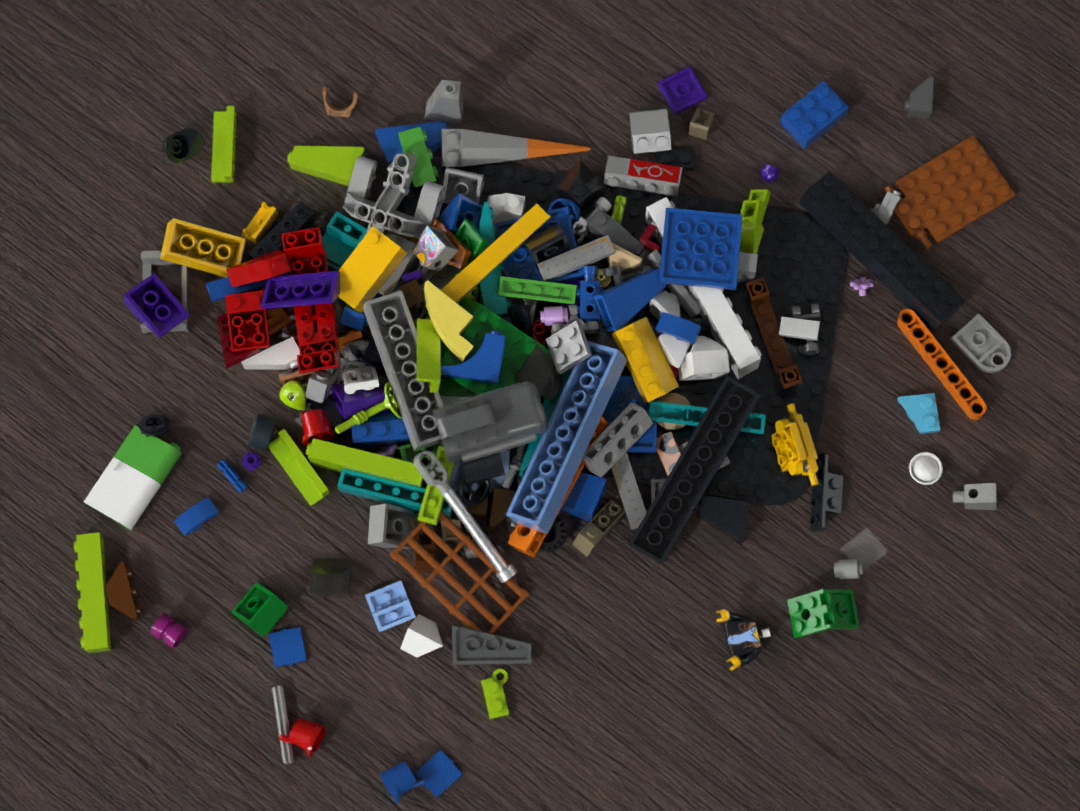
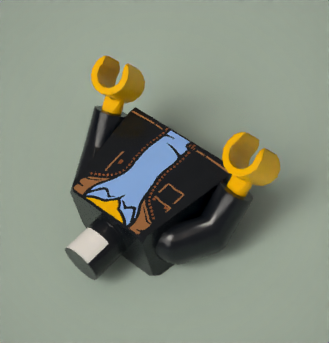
M726 609L716 611V613H720L722 618L717 619V622H723V631L730 659L726 662L730 661L733 663V667L730 670L733 671L738 667L750 664L759 655V650L762 648L760 641L771 639L769 628L757 629L755 621H751L749 617L739 613L728 612Z

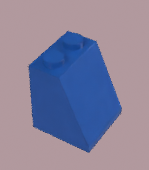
M581 472L560 511L590 522L595 516L606 489V479Z

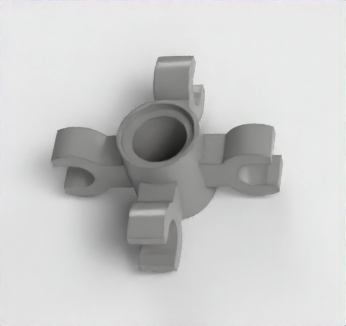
M576 305L568 306L569 321L567 324H552L551 335L574 321H579L584 333L596 334L597 329H599L598 321L584 323L582 319L577 317Z

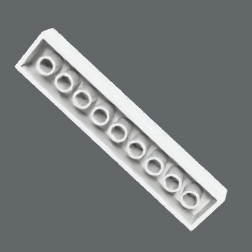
M667 197L646 207L645 220L648 225L651 223L656 226L655 237L661 247L663 244L666 208H676L672 201L669 202ZM684 285L700 307L702 318L711 325V334L716 342L727 349L729 365L736 377L739 379L758 369L760 357L762 356L757 346L754 347L751 343L752 337L748 330L744 331L740 316L732 310V302L728 297L725 298L722 293L724 290Z

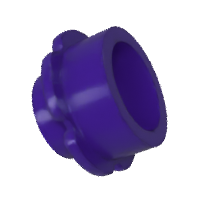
M256 452L246 453L243 457L244 460H242L243 466L250 471L256 470L261 465L259 454Z

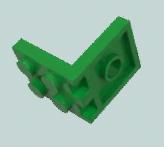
M821 589L787 600L794 638H801L826 630H855L860 628L853 590ZM807 610L810 612L809 619L806 618Z

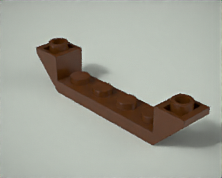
M764 277L745 283L750 307L777 379L784 389L803 383L797 366L793 365L783 336H779L780 327L769 301L770 293Z

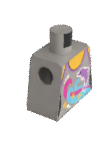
M427 225L414 250V254L420 260L415 269L417 271L421 270L423 275L426 274L428 269L440 271L458 252V249L440 229Z

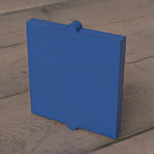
M300 627L288 630L284 628L282 631L269 634L275 668L285 665L292 666L294 663L307 661Z
M442 750L415 772L420 780L426 778L427 782L424 784V787L428 788L436 798L463 775L453 764L454 761L449 760Z

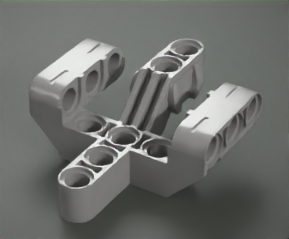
M412 152L400 153L394 157L393 162L387 168L389 171L387 182H383L385 189L376 203L368 200V198L371 197L370 190L373 180L376 179L377 161L361 155L357 158L343 209L352 217L369 223L366 234L373 226L384 235L388 231H392L403 236L420 238L427 225L431 226L433 218L438 219L446 187L428 180L422 187L414 217L396 210L404 196L408 195L411 179L415 173L416 157ZM403 157L407 159V165L403 163ZM398 175L402 177V183L398 181ZM365 207L368 209V214L364 212ZM381 212H382V213L384 214V216H385V220H384V221L381 219V216H380V215H381ZM398 219H400L402 223L401 227L397 223Z

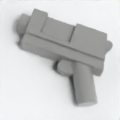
M894 190L893 193L888 191L882 204L877 203L874 209H870L885 225L889 223L894 213L893 211L901 199L899 191Z

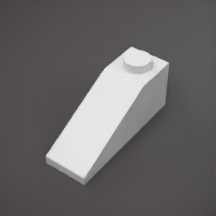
M291 337L242 361L244 369L298 368L297 355H300V351L294 338Z

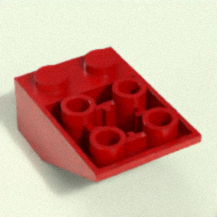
M263 290L225 295L232 352L270 347L268 311L261 308L264 296Z

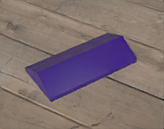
M330 271L268 278L261 308L333 303L340 295V272Z

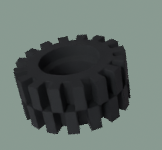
M558 518L554 520L551 526L556 533L555 538L551 541L543 540L539 547L541 552L545 553V551H548V553H551V551H557L565 541V528L562 522L558 521Z

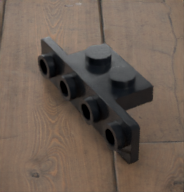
M826 453L817 455L818 459L816 460L818 466L816 476L819 484L812 486L810 531L813 532L825 529L826 513L838 515L842 511L843 476L828 473V454Z

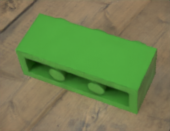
M421 127L399 132L398 137L403 153L412 152L416 157L415 173L411 179L413 187L422 186L427 180L435 182L438 172L436 166L432 167L430 159H433L431 149L427 148L425 141L428 140L425 129L421 130Z

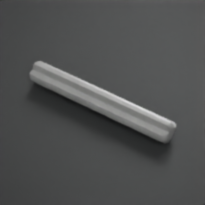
M275 686L272 688L279 737L281 734L289 737L290 730L284 690L282 686ZM280 741L283 763H293L292 743Z

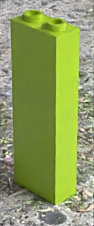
M314 438L312 444L309 443L307 446L306 454L312 466L340 473L342 468L408 485L425 487L424 478L416 469L414 463Z

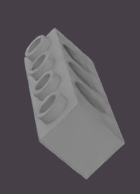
M631 402L586 449L582 461L590 472L601 478L649 429L653 422L644 408Z

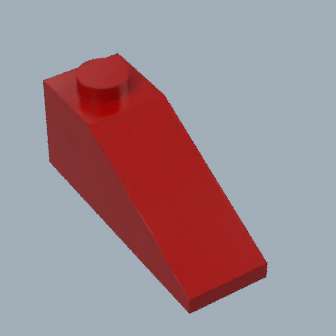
M278 249L227 268L226 271L231 286L236 287L278 276L290 271V267L285 253Z

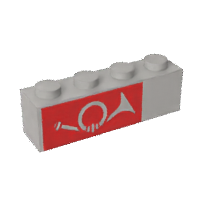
M608 155L604 184L678 197L682 167Z

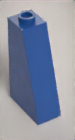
M441 121L375 129V133L387 163L390 165L397 154L403 153L398 137L399 132L421 127V130L425 129L428 139L425 141L426 147L430 148L431 152L441 149V129H451L450 126L446 127L445 122Z
M659 269L648 270L594 295L607 332L619 330L666 287L665 283H659Z

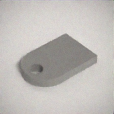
M979 313L950 339L983 372H999L1010 361L1011 350L1009 344ZM993 357H1001L1003 364L996 365L993 362Z

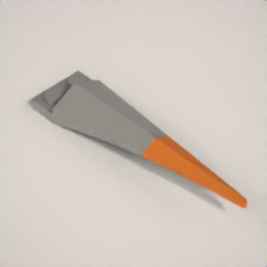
M441 129V167H464L591 150L590 147L465 129Z

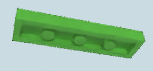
M500 276L498 296L575 305L577 285Z

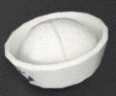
M920 452L911 459L909 472L916 482L929 485L939 480L943 467L936 455L929 452Z

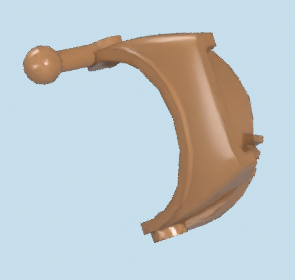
M324 87L322 95H324L327 115L350 117L358 99V93L354 91L353 101L349 106L337 108L327 98L329 88Z

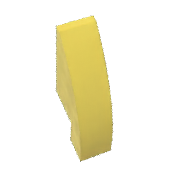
M427 280L424 285V295L430 319L444 344L463 362L473 351L474 346L460 335L471 323L473 316Z

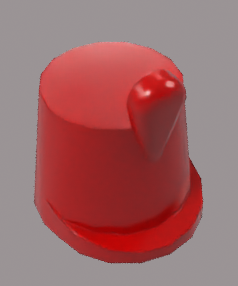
M316 409L301 413L304 432L302 441L304 445L312 444L313 438L327 442L334 437L325 410Z
M300 717L295 722L289 737L281 734L279 740L299 746L307 751V756L311 758L318 750L324 738L326 727Z

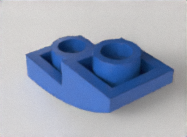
M662 312L656 326L657 332L674 336L677 340L690 344H695L701 329L700 325Z
M207 497L181 514L174 522L184 536H187L200 529L202 523L218 516L219 511Z

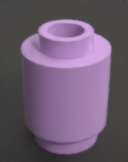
M562 306L544 307V311H540L541 323H544L545 326L568 323L567 308H562Z

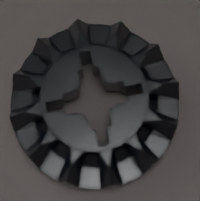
M159 414L148 415L139 423L141 434H145L146 437L153 436L155 438L158 435L163 436V433H168L170 428L168 418Z

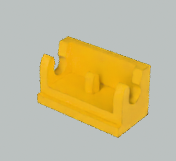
M263 201L256 215L246 229H243L242 236L258 244L278 217L277 209L273 206L270 208Z

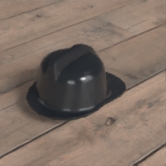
M193 128L180 130L165 138L161 151L165 153L171 162L180 163L200 152L203 145L200 132Z

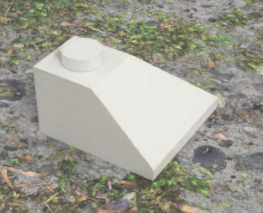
M509 193L489 196V207L493 208L494 218L491 219L492 225L522 217L526 205L525 196Z
M665 290L650 301L649 312L658 320L662 312L680 317L679 300L673 293L669 294Z

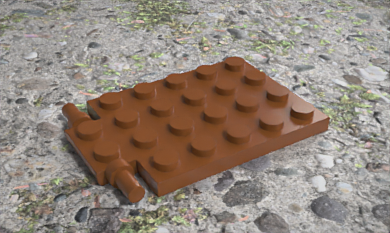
M972 135L896 181L895 185L904 198L902 199L901 197L893 212L910 237H916L928 250L933 245L927 238L925 230L928 231L934 242L939 244L1013 199L1016 194L977 139ZM889 185L885 188V191L893 193L894 189Z

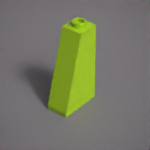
M295 146L293 151L289 152L287 162H289L292 170L349 186L355 162L360 155L365 157L366 152L363 147Z

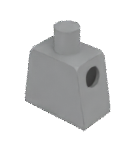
M996 483L965 484L964 491H953V503H965V509L997 510Z

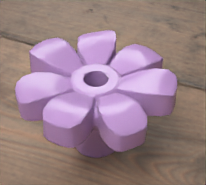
M860 277V280L850 281V287L859 290V296L867 295L866 289L874 287L873 279Z
M397 444L388 447L384 446L377 454L394 458L392 454L395 453L398 446Z

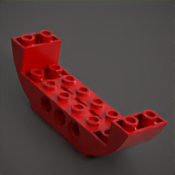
M319 227L282 233L283 250L288 259L290 275L330 272ZM335 303L294 306L300 355H297L299 374L339 367L340 342Z

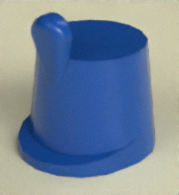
M405 762L380 773L382 781L397 804L400 802L399 797L408 790L427 782L426 778L417 782Z

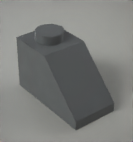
M929 77L910 93L908 99H905L904 110L907 111V117L930 119L934 77Z

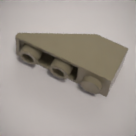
M611 499L579 532L572 545L588 557L625 514L624 508Z

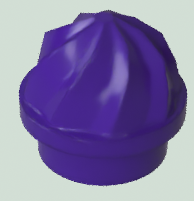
M765 164L764 168L761 169V177L767 183L774 182L779 177V169Z

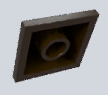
M494 488L489 498L485 533L489 534L509 518L506 513L517 491Z

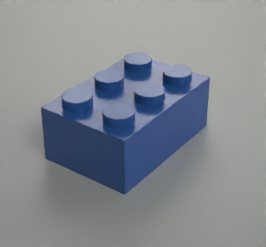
M823 81L783 113L780 124L806 149L847 115L849 107Z

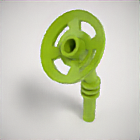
M387 382L384 386L385 399L383 402L366 411L361 410L354 414L353 418L336 426L335 431L340 434L356 424L360 425L367 421L369 417L386 408L390 409L397 417L402 418L401 413H397L399 407L390 382Z

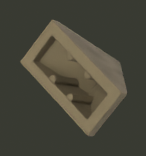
M697 108L690 123L689 135L707 140L715 113Z

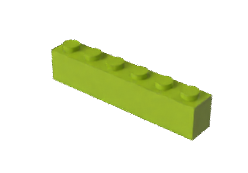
M100 532L76 535L77 541H74L75 553H78V560H75V568L79 572V579H77L76 584L77 590L80 591L81 598H78V608L82 610L79 625L80 629H83L81 647L87 653L112 651L108 596L105 587L107 582L103 536Z

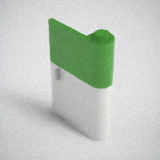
M134 426L84 500V503L131 531L182 455V452H180L181 447L173 442L168 444L157 437H146L145 434H141L139 427Z

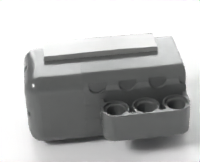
M525 381L433 409L448 462L452 463L462 460L464 463L536 441V437L544 434L547 429V419L543 406L540 403L541 399L536 385L530 381Z

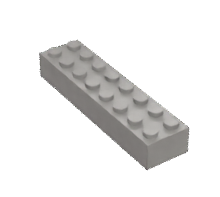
M402 290L366 301L363 310L414 451L441 443L442 440L433 409L443 407L444 405L439 392H430V382L417 381V331Z

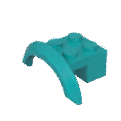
M337 211L328 223L326 233L322 239L328 266L339 271L364 238L367 229Z

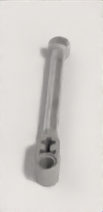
M430 451L417 454L414 457V466L428 485L438 488L497 569L498 573L496 576L500 582L503 583L514 576L517 570L512 563L507 565L446 481L447 472L436 456ZM422 456L427 457V459H428V465H427V466H425V465L422 464V462H421ZM436 473L439 475L437 480L434 479Z

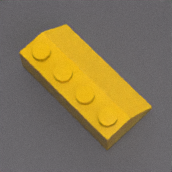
M647 317L611 333L619 351L628 359L626 365L644 403L650 402L679 387Z

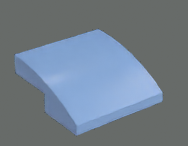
M401 580L365 594L379 632L416 618Z

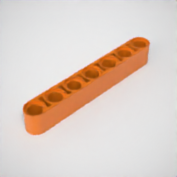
M912 309L902 310L897 319L898 327L971 420L981 419L987 409L983 399ZM902 317H909L911 319V322H904L902 320ZM919 331L923 337L918 338L913 332ZM931 346L934 349V352H927L925 347ZM937 361H943L946 367H939ZM948 377H956L957 383H952ZM966 391L969 394V398H963L960 392ZM972 407H979L981 413H975L972 410Z

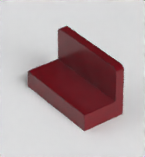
M650 223L640 237V243L650 253L658 250L661 254V247L653 242L656 236V226Z

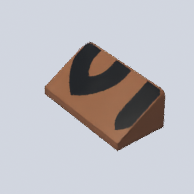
M298 368L288 369L279 372V379L281 384L284 385L292 380H307L314 372L299 374Z
M671 431L658 437L656 440V450L667 476L681 455Z

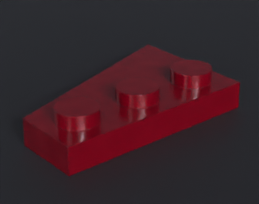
M227 313L217 317L226 369L260 353V349L232 352Z

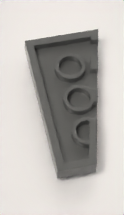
M452 625L453 665L531 664V643Z

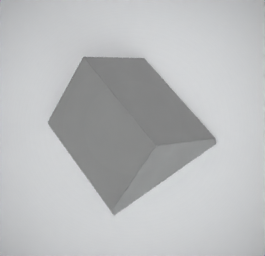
M446 167L443 186L446 187L443 203L450 204L457 194H461L479 203L484 186L483 175Z

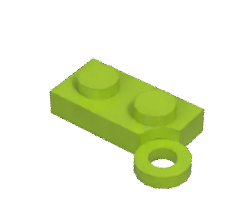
M497 669L493 672L492 678L481 680L490 720L509 715L502 686L508 680V674L504 669ZM502 673L504 679L498 680L496 678L497 674Z

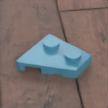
M935 393L897 398L898 403L905 409L907 416L914 422L920 434L940 431Z

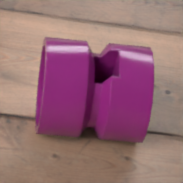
M163 613L154 623L150 633L158 639L164 638V643L174 649L181 643L188 628L180 622L174 623L175 619Z

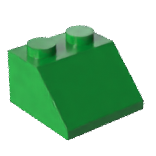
M256 582L231 613L259 635L265 637L272 630L278 619L284 615L288 606L275 594Z

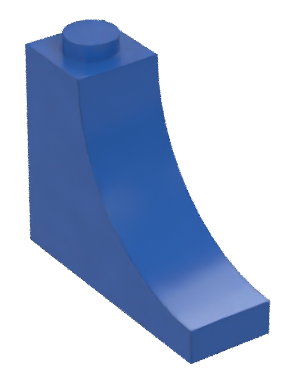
M491 331L490 334L486 333L481 348L471 359L455 366H441V376L499 385L506 337L502 336V332Z

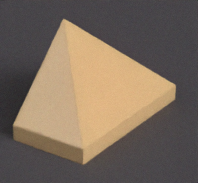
M612 243L616 254L606 257L609 267L620 266L621 274L638 271L643 259Z

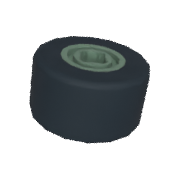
M258 413L251 429L248 446L266 451L272 437L276 419Z

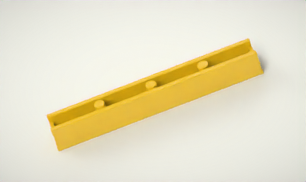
M538 204L534 205L443 287L441 291L458 303L515 252L524 241L546 224L551 216Z

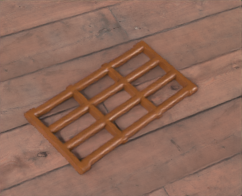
M441 509L439 520L461 540L454 549L425 522H420L389 556L408 570L421 583L423 588L425 587L449 610V613L451 615L454 614L467 628L482 631L459 609L467 600L493 624V627L487 632L493 634L530 593L524 587L521 588L512 578L505 581V583L520 596L513 605L496 591L485 579L492 571L497 574V569L483 550L470 539L471 536L469 534L466 535ZM420 529L448 554L441 563L413 538ZM407 543L435 569L427 578L399 552ZM464 544L489 567L482 576L457 553ZM451 558L476 581L469 590L444 568ZM437 573L463 596L456 604L452 603L430 582ZM479 585L506 610L500 619L496 618L472 595Z

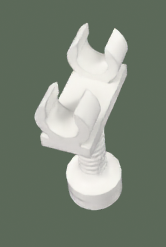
M600 197L595 203L596 208L586 219L580 217L574 223V235L581 236L577 240V244L581 243L584 237L588 235L587 222L599 208L607 213L611 208V204L607 199Z

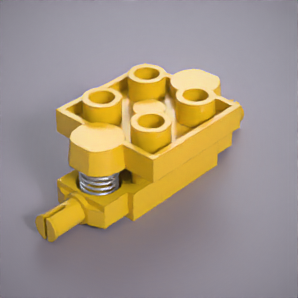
M795 404L787 405L790 415L789 419L784 418L777 421L775 424L776 433L771 435L772 444L778 456V463L781 466L782 472L789 471L791 475H800L802 473L803 476H809L811 486L818 485L819 482L816 476L818 470L816 460L818 457L807 422L803 421L802 414H797Z

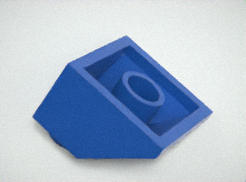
M457 194L441 213L440 221L454 235L465 219L470 220L478 229L483 205L461 194Z

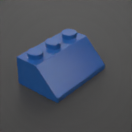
M390 409L376 413L360 425L352 426L354 448L411 443L403 419L397 417Z

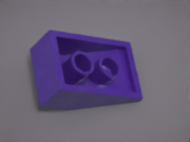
M155 273L124 294L125 305L159 338L190 317V314Z

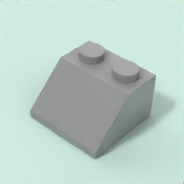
M667 109L629 112L632 150L634 154L671 150Z
M389 504L370 506L368 545L382 548H397L411 533L410 515L415 514V510ZM407 543L402 549H412V547Z

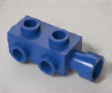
M595 266L582 267L584 281H580V286H577L576 298H580V305H576L577 317H580L584 323L591 321L599 322L601 314L594 295L603 292V286H600V281H596L598 268ZM593 288L594 291L592 293H588L586 289ZM592 306L594 310L588 312L586 308Z

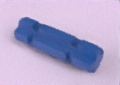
M225 459L221 460L217 467L231 484L235 485L234 487L239 493L243 492L247 485L241 480L234 469L229 467L230 465Z

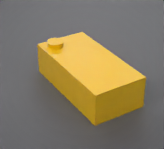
M173 218L167 224L160 259L222 277H228L226 269L241 264L246 239Z
M372 226L339 269L340 295L338 297L362 314L365 302L375 297L407 255V252Z

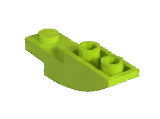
M768 189L751 190L748 200L743 201L740 215H742L739 252L757 254L764 231L762 221L770 198Z

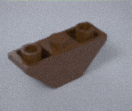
M419 514L410 515L411 532L421 522L417 520ZM426 523L434 530L433 524ZM420 529L413 538L435 558V542ZM413 549L414 566L420 572H433L434 568Z
M120 562L105 586L109 604L115 610L137 622L140 621L139 615L142 614L140 604H136L135 596H138L136 586L132 585L130 579L133 577L132 569L125 562Z

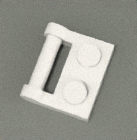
M372 366L345 369L341 372V379L345 383L344 390L347 394H353L359 389L372 390L375 387H379L377 373Z

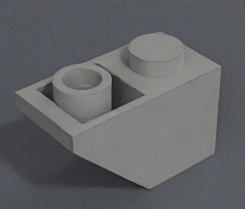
M336 367L315 371L309 378L305 397L323 404L332 391L331 384H335L341 368Z

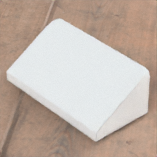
M782 317L779 336L817 341L820 321Z

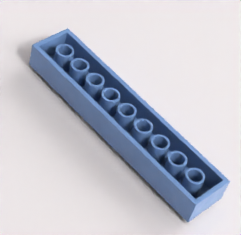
M587 341L592 356L574 366L548 422L547 429L542 435L506 513L515 523L548 534L628 360L617 349Z

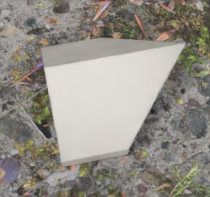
M667 334L660 335L657 340L668 364L679 368L690 343L679 341L674 336Z
M418 614L409 626L400 649L418 658L442 647L443 644L436 623Z

